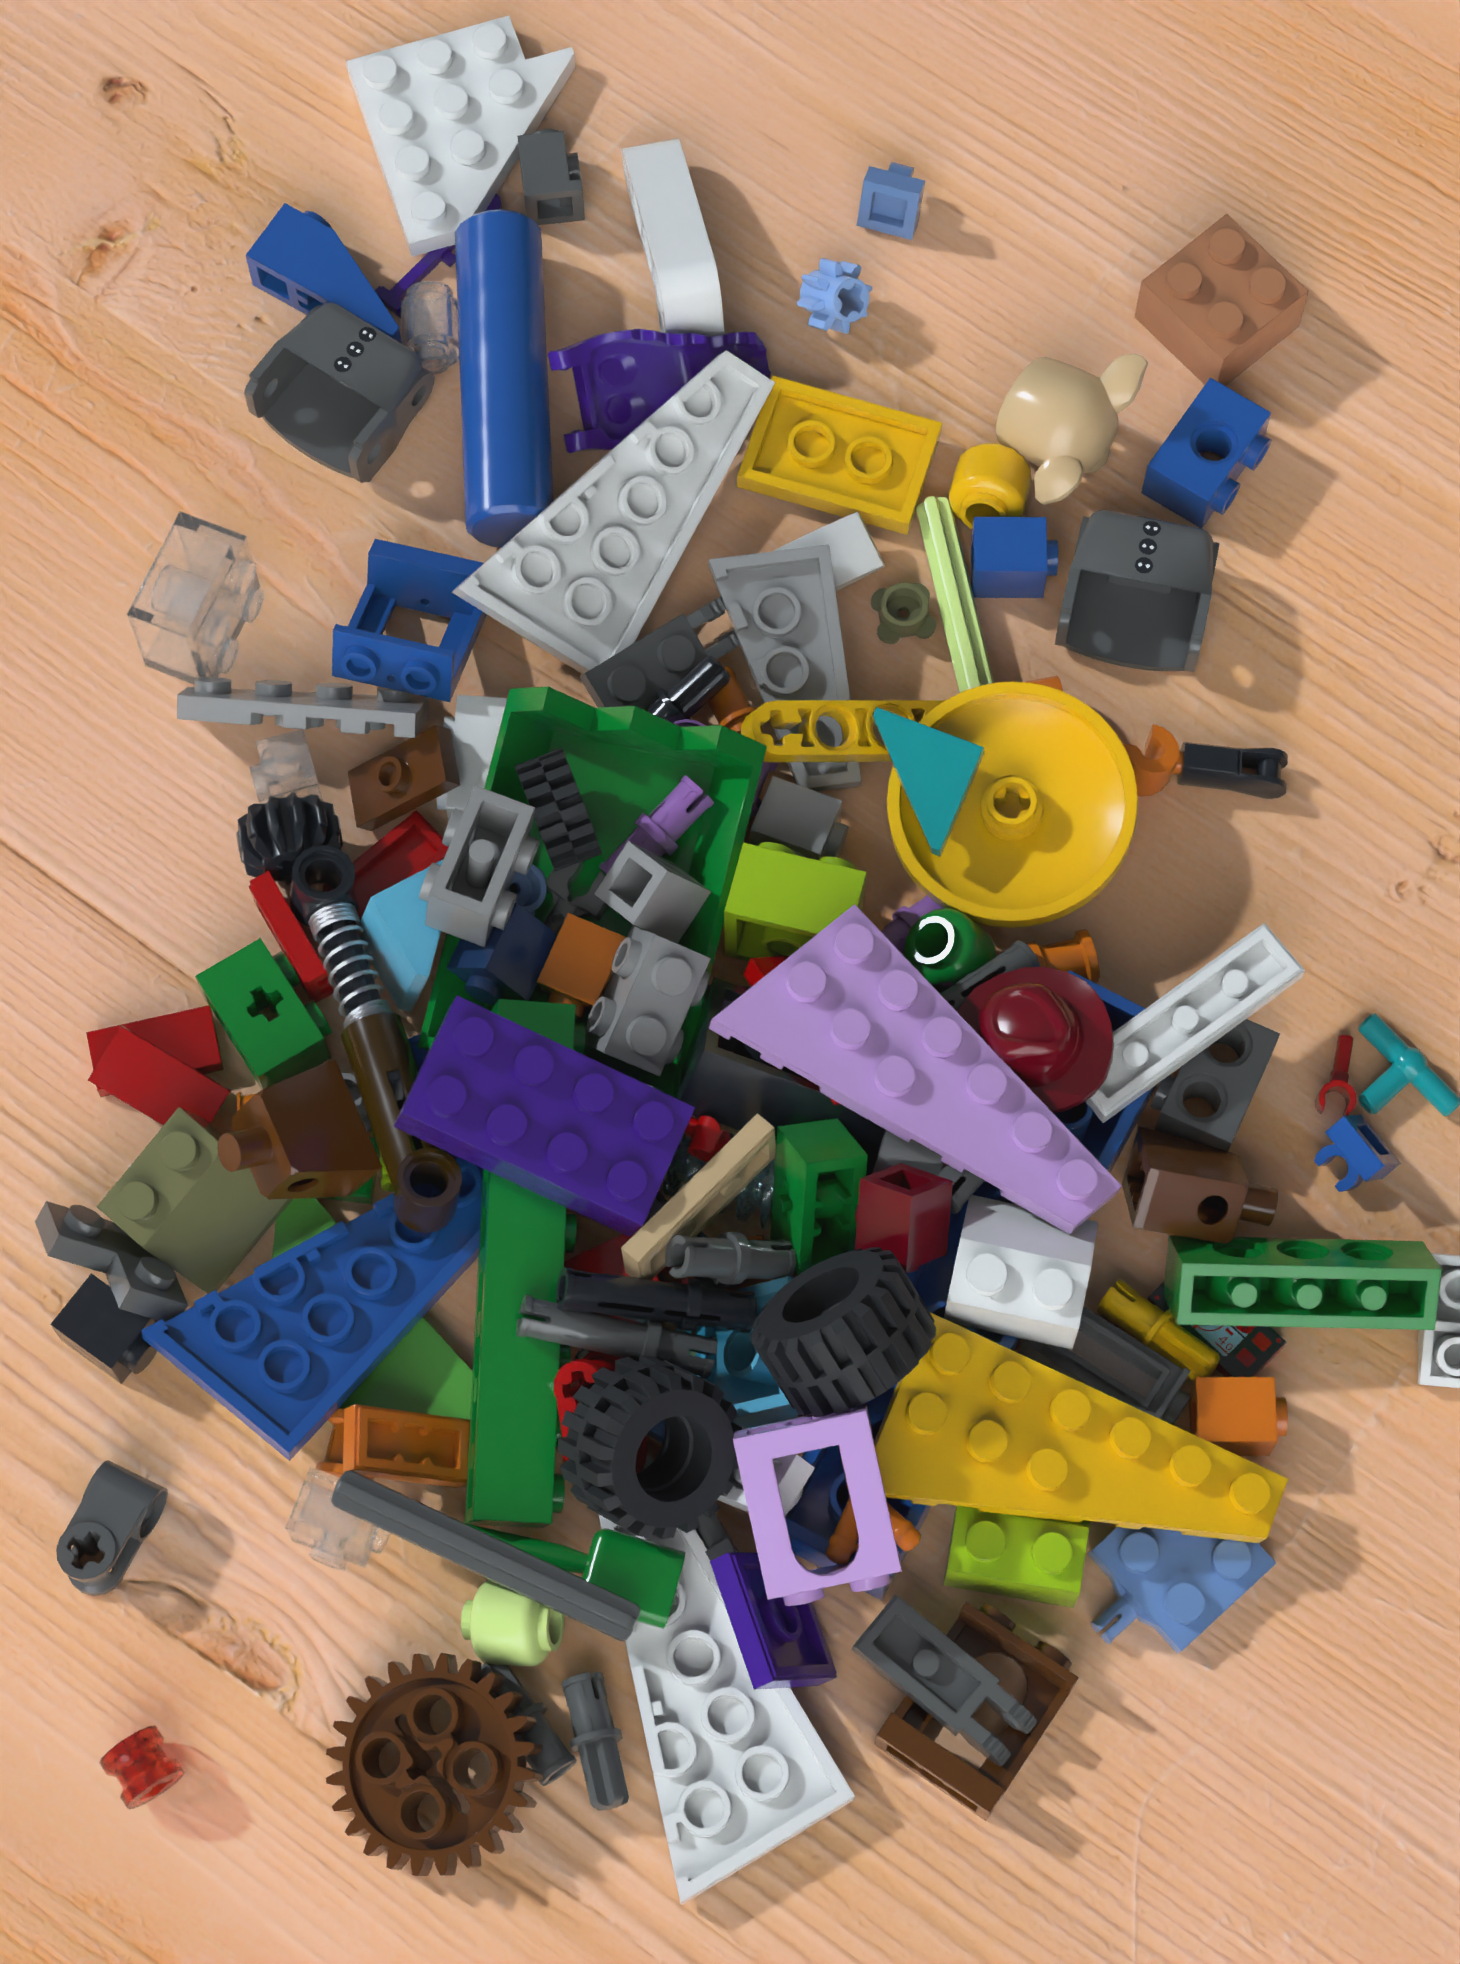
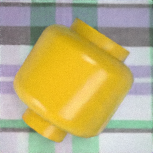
M983 443L970 447L962 453L954 471L949 490L951 509L957 518L971 529L974 517H1021L1026 507L1032 482L1029 464L1013 448L1002 444Z

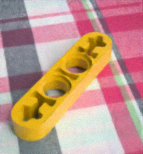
M775 700L765 702L747 715L741 725V734L767 746L764 762H892L885 745L880 743L874 736L873 714L876 707L919 723L925 715L946 700ZM820 716L831 717L841 726L843 737L839 746H828L818 737L816 722ZM770 719L771 725L775 729H792L799 724L798 734L785 735L775 743H773L771 735L762 734L760 726Z

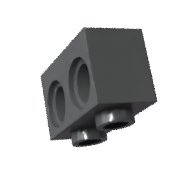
M1245 1019L1213 1043L1226 1044L1233 1048L1239 1058L1237 1061L1231 1063L1217 1061L1211 1056L1207 1047L1182 1065L1177 1077L1170 1074L1163 1079L1150 1107L1161 1111L1154 1130L1229 1151L1272 1056L1280 1033ZM1192 1097L1202 1098L1210 1103L1214 1114L1205 1118L1193 1116L1185 1109L1183 1101Z

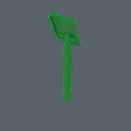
M468 1524L568 1572L581 1573V1578L637 1603L641 1608L638 1622L661 1629L665 1628L686 1552L604 1528L594 1534L589 1553L586 1554L564 1545Z

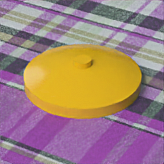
M1012 681L991 683L965 690L942 702L921 719L920 724L984 747L983 758L941 857L931 853L930 846L915 812L908 801L894 767H892L887 793V813L891 838L903 867L915 884L929 898L944 909L951 908L965 913L979 924L1009 928L1028 927L1057 920L1076 911L1090 902L1109 884L1120 869L1133 840L1137 817V784L1131 761L1121 740L1112 727L1096 711L1076 697L1061 690L1035 683Z

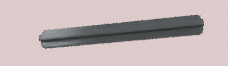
M345 1471L334 1488L331 1499L334 1507L619 1641H626L638 1622L641 1608L637 1603L354 1471Z

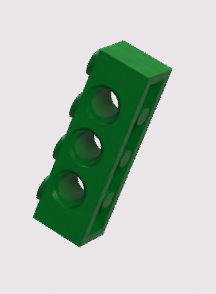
M1168 1235L1163 1295L1177 1325L1435 1330L1442 1269L1423 1241L1234 1237L1230 1243L1225 1244Z

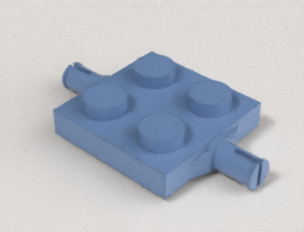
M1116 1527L1088 1555L1110 1578L1118 1599L1090 1624L1094 1631L1098 1633L1117 1617L1118 1620L1100 1636L1106 1643L1111 1644L1112 1640L1137 1618L1140 1622L1154 1628L1178 1654L1266 1574L1276 1562L1259 1543L1182 1535L1180 1531L1142 1527L1138 1530Z

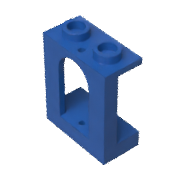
M375 539L368 553L367 585L348 627L335 624L333 629L332 676L450 702L487 614L458 597L452 591L484 563ZM395 606L451 618L439 647L383 635Z

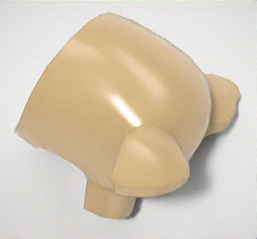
M1138 354L1121 355L1110 363L1100 377H1096L1062 361L1041 357L1036 358L1025 367L1016 379L998 413L995 433L1000 444L1013 448L1025 460L1039 466L1034 475L1035 499L1041 504L1045 505L1061 501L1080 485L1084 474L1094 473L1106 464L1110 454L1109 448L1119 428L1118 413L1134 401L1140 390L1148 365L1143 356Z

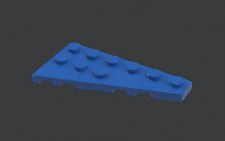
M460 1157L455 1159L461 1169L462 1184L454 1218L446 1227L436 1232L427 1233L409 1229L399 1221L394 1212V1193L374 1203L372 1210L346 1224L341 1221L254 1268V1274L219 1293L214 1290L194 1301V1307L166 1322L161 1319L142 1329L143 1339L290 1461L478 1258L483 1168ZM428 1183L412 1187L417 1194L427 1198L437 1197L442 1194L439 1188Z

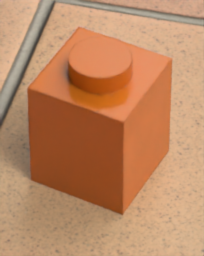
M567 913L537 980L542 993L549 995L547 1002L575 1004L576 1019H581L584 1011L590 1013L595 1002L605 992L613 973L612 963L615 953L626 937Z
M1275 1377L1195 1378L1189 1391V1395H1191L1189 1400L1191 1434L1239 1456H1270L1278 1442V1436L1287 1435V1401L1285 1397H1276Z

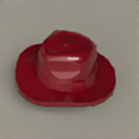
M1023 967L1002 973L974 988L958 1008L957 1013L1053 1114L1064 1112L1082 1104L1098 1091L1107 1078L1113 1062L1114 1051L1111 1020L1103 1001L1096 991L1085 980L1071 973L1049 967Z

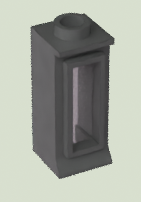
M1084 1306L1079 1330L1072 1349L1022 1339L1019 1354L1172 1425L1175 1424L1191 1398V1395L1182 1390L1190 1370L1180 1368Z

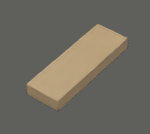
M757 1113L621 1247L625 1272L630 1277L652 1280L666 1266V1248L672 1237L675 1235L696 1237L775 1158L774 1127Z

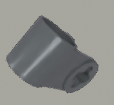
M109 1460L101 1464L92 1476L82 1501L65 1532L60 1537L56 1548L57 1561L76 1589L84 1594L97 1596L104 1595L119 1585L141 1544L152 1532L164 1510L168 1496L167 1488ZM99 1550L101 1551L104 1558L99 1564L89 1561L84 1567L79 1560L84 1553L89 1556H95Z

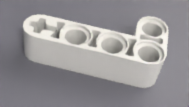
M679 138L622 148V162L628 194L655 288L660 332L696 333L706 336L725 334L716 262Z

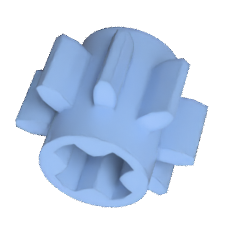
M822 258L819 262V270H814L808 275H802L803 282L797 306L804 307L812 313L808 322L809 326L825 331L830 328L831 330L846 334L849 333L850 322H855L861 317L867 316L866 310L869 305V292L872 291V286L866 285L863 281L857 279L861 266L845 261L839 263Z

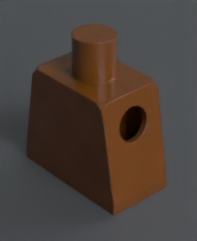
M336 1060L323 1063L256 1093L232 1116L231 1126L234 1131L222 1134L217 1147L218 1156L223 1167L230 1172L250 1168L260 1194L269 1200L350 1196L383 1168Z
M1138 1126L1122 1181L1133 1228L1226 1244L1233 1240L1239 1220L1264 1226L1271 1225L1277 1208L1278 1190L1249 1183L1238 1155Z

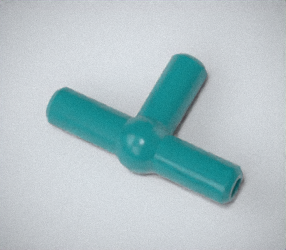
M1376 1013L1370 1014L1358 1026V1031L1392 1064L1359 1095V1103L1368 1113L1377 1114L1409 1083L1443 1116H1449L1460 1105V1097L1428 1066L1427 1058L1423 1052L1417 1048L1409 1047Z

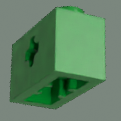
M261 938L195 976L204 999L210 1005L211 1010L261 1090L319 1066L331 1059L324 1037L332 1033L327 1020L314 1001L306 1005L302 1004L293 990V987L300 984V980L289 960L282 951L272 956ZM267 1007L274 1014L279 1015L270 1022L263 1014H259L260 1011Z
M838 1118L777 1127L770 1240L787 1239L793 1244L789 1250L796 1251L797 1263L794 1272L797 1276L826 1259L855 1250L857 1228L855 1211L859 1200L860 1178L866 1176L868 1155Z

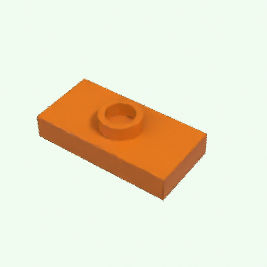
M354 1404L344 1409L343 1474L345 1471H354L365 1477L453 1488L463 1487L467 1485L470 1420Z

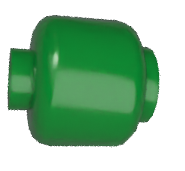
M945 908L935 909L917 920L910 928L905 939L903 956L941 993L970 972L975 971L995 958L996 949L991 936L978 923L965 913Z

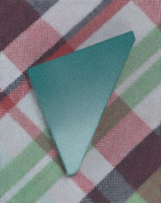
M876 707L873 714L875 726H877L904 792L930 846L931 853L941 857L983 758L984 747Z

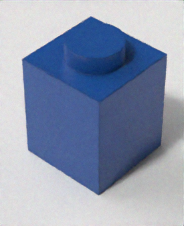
M974 517L970 543L973 597L1043 598L1047 576H1057L1058 541L1047 540L1046 517Z

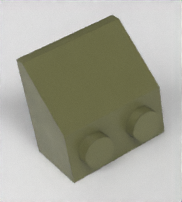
M179 1107L97 1205V1208L142 1248L209 1294L214 1290H219L293 1199L269 1200L261 1195L250 1168L234 1172L226 1170L220 1162L217 1149L218 1141L222 1134L204 1118Z

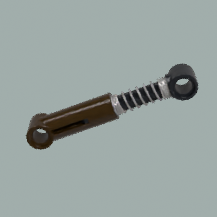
M328 845L313 846L304 850L296 858L292 868L291 910L297 920L310 927L314 940L320 943L318 952L319 955L325 958L323 967L330 973L328 981L331 986L335 987L334 999L340 1002L338 1011L340 1015L345 1017L343 1023L345 1029L341 1034V1039L394 1190V1212L399 1221L411 1230L421 1233L436 1232L446 1227L454 1218L462 1184L461 1169L456 1160L447 1151L393 1127L419 1073V1069L400 1015L392 1012L391 1008L388 1007L389 1002L380 998L384 988L375 984L379 974L369 967L374 959L364 952L368 947V942L359 938L363 928L360 927L361 922L357 914L359 907L353 892L355 883L354 864L349 856L338 848ZM315 883H325L335 889L329 892H320L310 886ZM428 1183L439 1188L442 1194L437 1197L427 1198L417 1194L412 1187Z

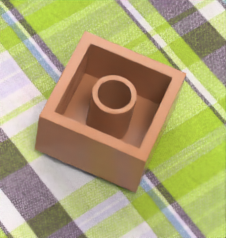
M1226 214L1141 281L1135 318L1204 385L1211 377L1226 386L1299 327L1309 290L1237 222Z

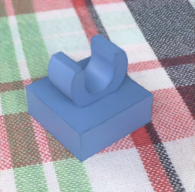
M891 162L888 171L869 166L863 181L856 226L912 240L918 227L925 180L913 178L914 167Z

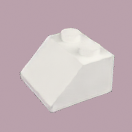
M972 1195L967 1205L944 1319L957 1325L1072 1349L1080 1326L1092 1266L1098 1222L1086 1220L1074 1232L1068 1234L1019 1205Z

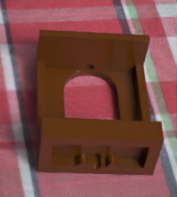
M966 1601L960 1610L959 1617L946 1636L974 1659L985 1654H1002L1013 1659L1022 1668L1027 1680V1694L1022 1706L1030 1711L1037 1720V1723L1028 1734L1008 1725L1000 1739L1004 1742L1008 1751L1011 1752V1756L1003 1766H998L986 1758L979 1771H977L923 1734L933 1717L906 1695L894 1713L891 1712L877 1733L875 1745L981 1819L987 1821L1073 1690L1079 1677L1069 1671L1072 1662L1054 1647L1042 1641H1038L1036 1646L1033 1647L1013 1633L1016 1627L1015 1623L1001 1611L985 1603L982 1604L980 1609H977Z

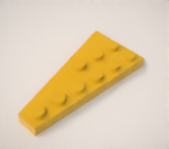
M930 1312L936 1326V1335L931 1340L932 1345L927 1354L919 1360V1364L897 1383L874 1440L887 1498L911 1500L913 1504L936 1506L938 1503L978 1508L982 1512L1080 1523L1086 1520L1115 1524V1527L1138 1530L1142 1527L1180 1531L1182 1535L1260 1543L1267 1539L1288 1478Z

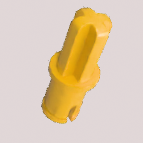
M1122 1279L1118 1280L1115 1286H1112L1107 1291L1097 1308L1098 1314L1107 1318L1133 1338L1180 1368L1190 1370L1188 1377L1194 1381L1196 1377H1210L1216 1369L1220 1360V1356L1216 1351L1185 1328L1177 1325L1170 1309L1164 1312L1138 1294L1136 1290Z

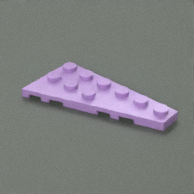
M855 904L711 1019L710 1030L728 1040L732 1036L761 1053L760 1058L780 1070L784 1066L818 1085L819 1092L908 1143L911 1139L941 1155L940 1161L962 1173L966 1169L999 1188L1001 1196L1068 1234L1074 1232L1104 1206L1121 1188V1184L1012 1069L998 1057L993 1049Z

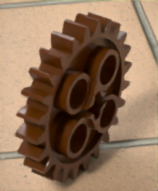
M418 1653L413 1655L410 1673L403 1663L391 1661L388 1663L390 1683L385 1682L379 1677L367 1676L365 1682L371 1698L366 1700L349 1696L346 1699L351 1710L357 1715L354 1721H334L333 1727L347 1737L345 1746L328 1748L326 1751V1755L331 1758L343 1761V1770L333 1773L326 1778V1784L345 1786L346 1795L333 1804V1811L354 1812L356 1815L345 1830L347 1836H361L368 1832L370 1833L363 1851L367 1856H379L389 1848L386 1868L402 1870L411 1858V1870L414 1876H428L433 1862H435L440 1876L455 1875L457 1869V1855L467 1868L481 1867L479 1846L494 1854L504 1852V1845L498 1832L502 1829L511 1833H521L524 1828L513 1814L515 1808H535L537 1804L531 1796L522 1791L524 1782L543 1780V1773L526 1767V1758L543 1751V1745L524 1742L522 1735L531 1729L537 1721L535 1717H515L513 1715L514 1710L523 1699L521 1693L510 1691L498 1696L505 1678L502 1674L490 1672L480 1680L482 1662L467 1659L458 1671L456 1655L441 1653L434 1669L429 1655ZM444 1698L451 1707L452 1718L448 1727L443 1732L437 1734L432 1729L429 1715L433 1705L438 1700ZM405 1715L407 1717V1723L417 1738L416 1741L411 1736L406 1735L400 1727L399 1719L401 1716ZM393 1741L400 1752V1762L396 1771L386 1777L379 1767V1755L382 1748L387 1743ZM426 1751L442 1753L443 1757L438 1760L436 1767L443 1777L427 1775L426 1772L433 1763ZM483 1751L491 1762V1773L486 1783L477 1788L469 1778L468 1767L475 1754ZM454 1789L458 1793L463 1794L469 1802L470 1811L464 1814L461 1811V1804L453 1792ZM431 1794L439 1805V1817L434 1827L426 1831L418 1821L417 1810L424 1797Z

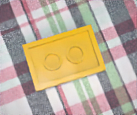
M772 376L771 380L775 384L759 412L737 475V487L841 517L859 512L866 524L908 535L941 437L943 423Z

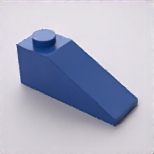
M284 203L246 254L252 285L306 315L318 305L329 302L339 304L402 343L399 326L331 225L315 212L305 211L303 213Z

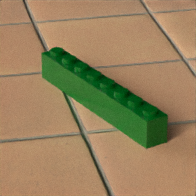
M498 999L491 1010L525 1028L578 1053L584 1054L585 1026L584 1024H575V1004ZM483 1169L465 1523L471 1525L544 1528L552 1524V1513H562L564 1505L565 1479L562 1474L554 1473L555 1447H558V1438H562L557 1400L554 1394V1379L557 1372L565 1364L571 1362V1348L568 1345L526 1336L518 1337L516 1336L517 1319L522 1320L523 1317L545 1322L544 1318L519 1313L525 1294L532 1295L533 1298L556 1302L558 1277L564 1267V1252L573 1253L575 1247L576 1215L566 1213V1207Z

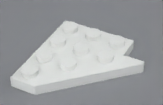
M508 15L346 61L348 76L411 257L455 245V231L460 223L472 215L487 209L519 159L517 136L535 133L574 71L575 56L572 47L525 60Z

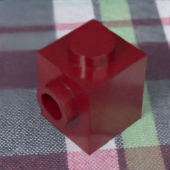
M903 1163L860 1178L859 1200L855 1211V1221L857 1224L855 1250L860 1248L864 1250L871 1247H878L883 1251L889 1250L894 1253L906 1273L917 1271L920 1265L947 1255L953 1181Z

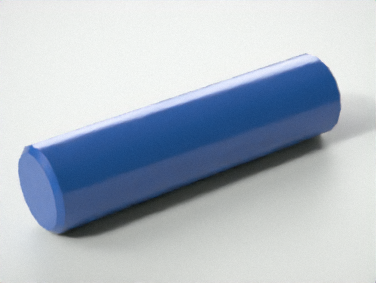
M504 209L476 213L460 223L455 231L465 524L467 532L474 539L488 546L502 548L554 501L541 228L528 216Z

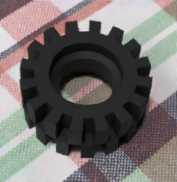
M560 748L515 765L529 806L535 807L534 819L554 871L557 872L601 855L600 845L563 749Z

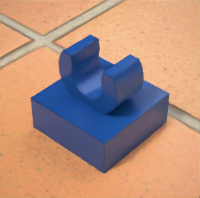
M1361 1114L1343 1116L1325 1133L1334 1144L1323 1147L1314 1159L1318 1166H1326L1336 1156L1346 1160L1348 1173L1344 1179L1335 1185L1339 1192L1353 1190L1363 1180L1365 1182L1381 1180L1401 1164Z

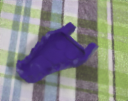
M628 329L595 335L568 347L550 351L548 358L551 371H566L572 367L584 430L577 429L571 433L564 434L567 453L612 450L711 361L726 350L770 379L771 372L767 361V350L763 342L754 332H732L717 336H706L696 333H662L646 329Z

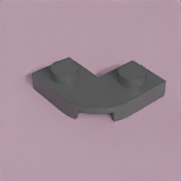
M45 1202L35 1220V1224L47 1256L105 1273L119 1309L156 1320L163 1319L164 1322L185 1311L188 1303L174 1270L142 1248L114 1222L103 1219L95 1211L85 1206L72 1205L68 1208L52 1202Z

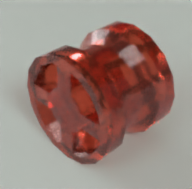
M156 1725L146 1727L128 1736L111 1748L99 1762L107 1776L116 1777L122 1786L120 1798L129 1810L140 1807L155 1799L176 1784L185 1773L179 1761L175 1758H169L162 1748L164 1737Z

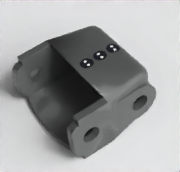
M329 302L313 308L296 327L273 345L249 374L250 380L245 387L244 395L249 412L257 418L262 417L280 437L295 449L331 470L364 483L372 480L396 450L410 422L429 398L434 386L435 376L422 366L421 358L415 351L339 304Z
M1098 510L1090 517L1083 516L1074 559L1069 570L1054 645L1064 646L1084 656L1118 666L1151 671H1188L1194 673L1204 635L1220 543L1213 542L1209 532L1202 528L1111 510Z

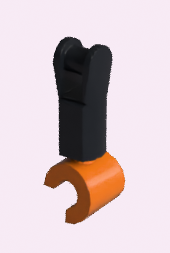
M1155 724L1152 725L1145 743V756L1136 745H1123L1134 770L1137 796H1152L1162 791L1169 783L1172 774L1177 775V784L1230 790L1264 799L1279 798L1286 794L1287 783L1281 779V769L1288 764V755L1280 749L1234 748L1183 742L1179 750L1178 742L1173 734L1164 727ZM1242 767L1257 769V775L1241 773Z

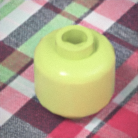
M487 1579L478 1588L474 1600H467L461 1614V1631L465 1640H471L475 1654L483 1663L537 1666L546 1659L550 1651H556L559 1648L564 1631V1614Z

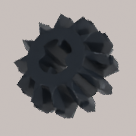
M294 792L283 798H276L271 795L265 804L254 803L248 807V814L238 819L237 843L241 862L245 865L247 875L257 877L269 871L275 882L282 881L285 886L291 884L292 868L295 860L304 850L321 845H328L341 850L343 846L339 817L335 815L333 804L320 801L318 795L310 794L302 798L297 797Z

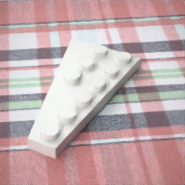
M727 350L724 351L456 587L452 593L581 674L630 646L638 637L775 382Z
M650 1454L646 1456L643 1470L654 1461ZM599 1515L601 1529L608 1528L686 1552L665 1628L661 1629L637 1622L632 1634L625 1641L680 1904L683 1905L849 1804L855 1799V1795L790 1688L753 1689L710 1560L705 1553L707 1549L696 1530L685 1533L676 1528L674 1538L660 1539L651 1534L650 1538H645Z

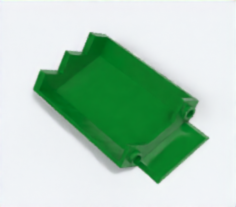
M549 686L510 689L484 789L529 805L515 765L554 750L563 749L602 851L601 855L583 861L584 869L577 880L571 884L570 894L572 901L576 897L584 896L590 891L594 880L599 872L602 871L599 865L605 862L638 827L634 821L642 813L649 816L681 782L685 775L703 790L704 795L706 794L712 799L714 804L710 808L708 807L675 842L679 848L671 856L666 853L662 856L673 862L711 891L678 943L711 958L706 968L710 980L724 923V910L744 842L767 746L723 725L680 727L637 706L595 708ZM533 818L530 836L540 841L532 864L540 868L547 879L554 868ZM512 883L510 892L517 893L516 885ZM546 891L542 904L534 910L535 917L542 923L545 922L554 908L553 895ZM608 906L599 922L590 916L582 918L626 938L631 927L635 926L610 906ZM446 933L417 1048L427 1052L456 995L489 1011L495 1006L483 1003L470 996L464 989L466 983L446 968L460 940L459 937ZM537 983L529 1001L547 1002L549 995L542 993ZM707 988L701 1000L695 1006H690L681 1026V1030L684 1033L681 1049L670 1065L665 1064L660 1076L607 1055L585 1044L583 1055L678 1099L681 1071L704 1005ZM584 1011L581 1019L575 1018V1024H584L585 1034L590 1014Z

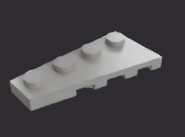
M829 545L708 559V566L763 703L775 700H850ZM820 716L816 722L818 737L828 746H839L843 737L841 726L831 717ZM799 724L792 729L774 728L778 740L788 734H798ZM787 762L795 783L817 792L861 786L859 762Z
M208 677L194 679V687H187L177 695V719L255 725L263 723V716H275V725L294 729L324 726V719H335L336 727L340 728L343 733L367 734L370 733V730L384 729L385 724H394V737L416 738L428 722L429 698L414 697V694L379 686L377 687V695L353 694V685L346 683L316 684V692L292 691V682L281 680L256 681L255 690L231 689L230 679Z

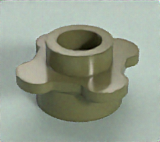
M897 583L888 589H879L873 594L871 606L879 615L880 625L877 628V635L881 641L887 644H895L900 638L917 636L920 639H927L933 635L936 629V620L929 615L928 601L930 599V592L924 585L919 583ZM903 609L907 610L909 616L902 618L898 615V612Z

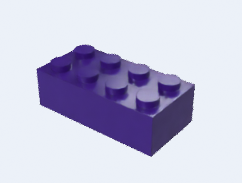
M456 995L393 1127L630 1237L643 1226L695 1107Z

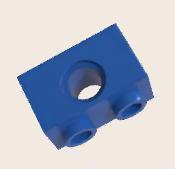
M1210 377L1147 465L1141 493L1199 528H1203L1214 511L1221 515L1227 511L1240 489L1241 484L1236 480L1244 468L1248 467L1254 471L1266 455L1272 439L1265 436L1271 412ZM1214 452L1223 459L1211 461L1203 458L1199 453Z

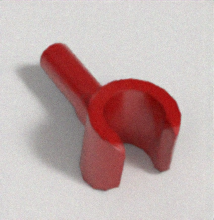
M1349 1035L1338 1036L1333 1070L1330 1073L1329 1082L1321 1088L1315 1099V1108L1320 1114L1324 1111L1325 1095L1329 1092L1340 1093L1345 1098L1346 1108L1343 1116H1348L1356 1105V1093L1354 1088L1348 1083V1071L1354 1038Z
M700 1116L699 1120L691 1117L685 1130L687 1135L692 1136L687 1148L688 1153L706 1163L732 1139L727 1131L721 1130L720 1124L710 1116Z

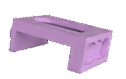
M867 1403L838 1414L832 1413L821 1417L808 1415L735 1431L733 1443L768 1600L783 1597L785 1606H795L824 1598L823 1588L850 1583L852 1592H861L880 1588L891 1583L889 1574L901 1572V1559L896 1546ZM839 1445L859 1535V1548L854 1560L847 1564H836L807 1570L797 1560L791 1546L773 1459Z

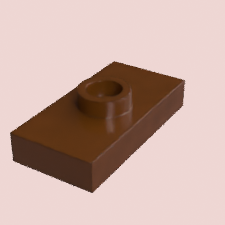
M435 725L419 733L416 738H410L348 771L357 828L373 831L460 786L451 729Z

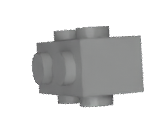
M474 786L465 810L462 811L455 808L450 817L442 841L443 845L449 847L442 864L432 863L423 881L419 899L427 901L426 926L483 947L486 946L493 927L501 930L505 929L517 898L516 893L508 890L516 872L524 875L528 874L540 841L530 836L535 807L479 786Z
M632 926L627 938L621 942L615 953L612 963L613 973L605 992L595 1002L589 1014L585 1044L660 1076L665 1064L670 1065L681 1049L684 1037L681 1026L690 1006H695L705 993L709 980V973L706 971V968L711 958L654 933Z

